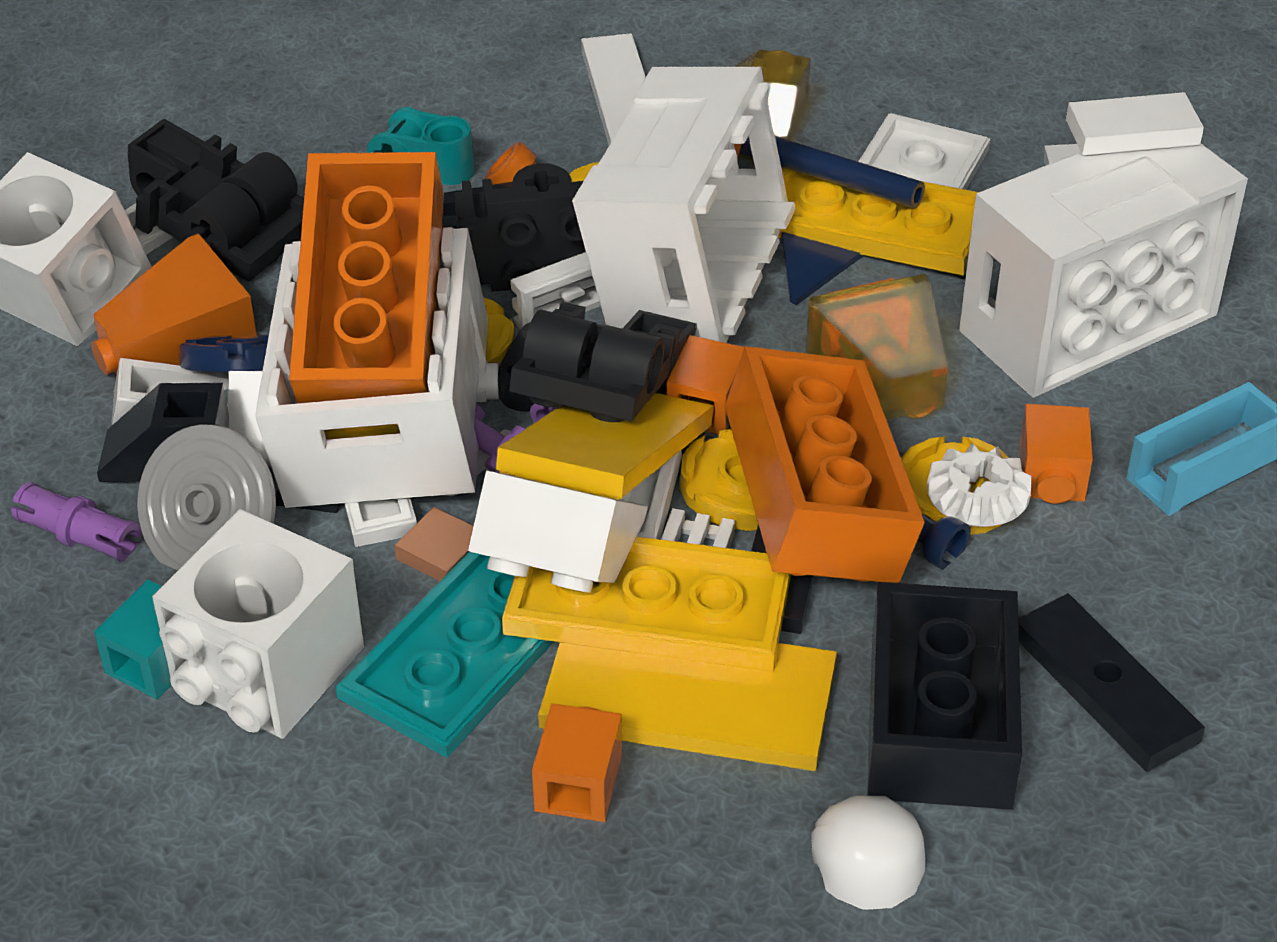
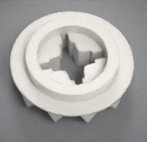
M971 443L965 453L955 449H947L942 461L932 462L927 481V492L933 505L945 516L956 517L971 526H996L1014 520L1025 511L1030 501L1032 476L1022 472L1020 458L1003 459L999 447L994 448L990 452H982ZM978 477L990 480V482L985 481L981 487H977L974 493L970 492V482H975Z

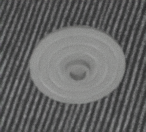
M196 425L174 433L154 451L141 476L137 499L140 528L149 549L160 563L179 570L239 509L274 523L276 511L275 488L266 461L247 438L226 427Z

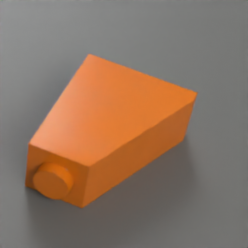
M196 234L188 237L93 314L98 339L91 342V347L95 360L105 375L112 372L117 375L120 358L180 366V346L188 339L230 335L231 338L257 337L251 296L201 235Z

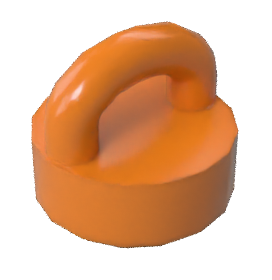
M516 142L494 162L485 175V179H491L492 185L513 182V177L519 170L526 166L537 164L535 162L536 154L523 142Z

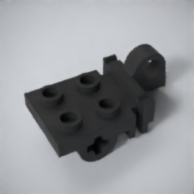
M163 118L128 144L129 178L132 188L138 196L136 198V227L140 231L150 234L153 228L158 226L160 230L181 242L185 241L188 237L200 234L229 270L248 281L252 280L284 252L285 244H293V242L301 238L304 197L297 194V180L293 171L284 160L269 152H261L244 164L237 160V146L232 143L221 150L222 138L216 134L207 141H203Z
M546 163L529 165L519 170L514 175L513 187L493 189L491 179H482L483 192L472 193L471 181H462V192L454 193L457 229L468 228L480 285L491 284L492 292L511 290V279L586 252L572 202L584 181L572 182L570 174L565 169Z
M562 302L559 309H555L553 312L542 309L538 310L532 318L527 331L523 357L512 367L509 392L529 396L533 403L544 407H561L566 405L590 411L594 418L605 422L633 421L662 384L667 388V380L689 335L695 336L696 323L642 310H638L623 328L584 320L586 307Z

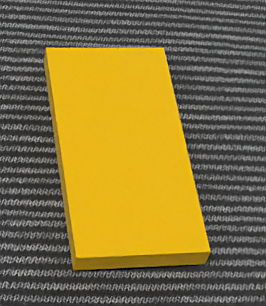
M784 167L782 168L788 202H794L796 209L787 228L781 229L778 237L782 238V232L859 252L861 255L963 276L967 271L976 193L979 192L924 182L925 192L920 205L913 209Z
M654 393L633 421L625 420L622 422L601 421L594 418L590 411L564 405L556 408L499 446L496 470L503 474L620 500L711 427L714 405Z
M637 536L615 583L593 581L591 593L551 584L553 571L529 566L527 577H514L502 617L503 635L773 671L791 574L772 572L767 553Z
M560 642L538 713L539 728L544 729L551 703L573 707H593L601 711L622 714V741L816 771L836 667L837 651L778 643L773 671Z

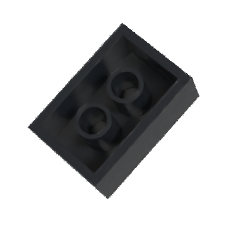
M878 582L872 633L867 796H886L892 801L1013 810L1022 760L1018 591Z

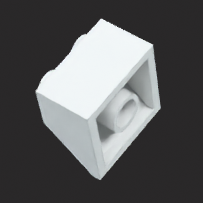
M486 471L468 551L490 556L487 569L527 577L529 566L553 571L551 580L553 585L591 593L593 581L615 583L645 520L648 506L517 476Z

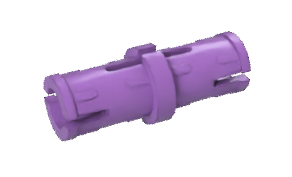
M34 482L23 484L14 495V502L29 507L28 510L18 506L11 507L12 517L16 521L26 522L56 535V539L61 544L68 547L79 543L109 555L119 562H124L141 543L125 537L127 534L137 538L142 537L141 526L137 522L127 521L97 509V505L93 500L86 497L68 498L42 488Z

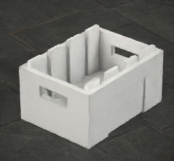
M652 67L634 96V105L599 164L593 165L572 200L606 325L623 328L638 310L694 322L696 323V337L727 343L729 336L736 334L745 315L744 305L748 298L753 299L763 278L761 270L765 263H770L780 243L778 235L781 229L787 228L796 209L795 203L788 202L768 104L772 88L771 83H764L761 67ZM749 136L755 169H739L734 144H744Z
M1200 143V145L1087 156L1078 152L976 193L959 331L1034 398L1216 316L1248 178ZM994 258L1001 264L996 301L989 297Z
M448 227L442 230L440 269L436 292L438 310L434 311L432 331L435 355H430L427 380L430 392L297 403L289 381L301 241L285 244L255 411V419L285 508L475 492L479 446L475 434L474 421L479 361H485L488 316L468 228L453 229ZM387 424H398L400 434L326 440L324 430Z

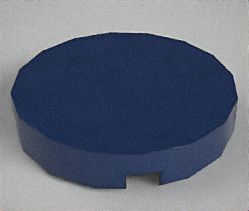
M230 335L188 339L180 346V367L195 371L212 372L263 371L269 335H258V338H231Z

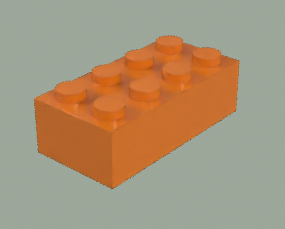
M436 152L308 153L289 381L297 403L430 392L427 380L430 355H435L432 331L434 311L438 310L436 292L440 269L444 198Z
M745 346L725 404V409L772 572L789 573L796 576L814 575L845 578L859 582L900 583L925 521L865 361Z

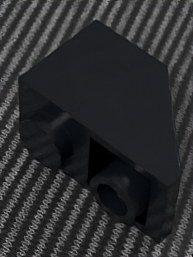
M159 383L107 429L97 470L99 482H140L144 468L154 451L168 437L184 428L196 425H217L229 428V412L223 383Z

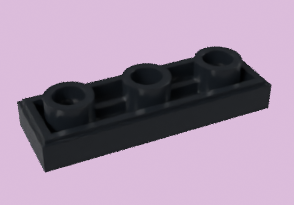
M1069 593L1018 618L1019 643L1146 772L1201 743L1205 726Z

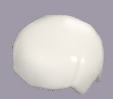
M853 796L830 806L816 821V828L812 832L813 862L820 869L826 891L835 898L860 909L893 908L915 895L925 873V848L922 831L912 813L886 796Z

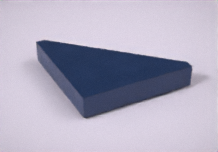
M782 232L790 302L797 306L864 255L852 250Z

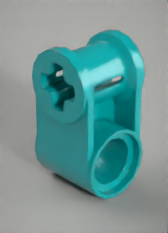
M401 107L395 110L389 118L386 131L374 135L367 144V153L436 152L441 182L444 185L461 184L462 181H468L474 176L476 171L470 123L458 116H443L419 111L411 107Z

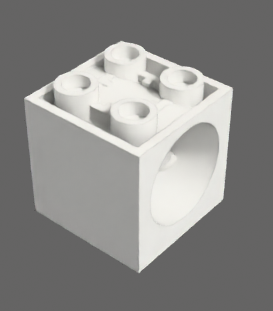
M27 152L0 180V309L78 346L96 331L93 314L152 266L116 191Z
M241 509L152 596L173 689L181 698L193 705H201L206 701L226 711L239 727L249 732H258L260 729H263L283 739L364 648L352 558Z

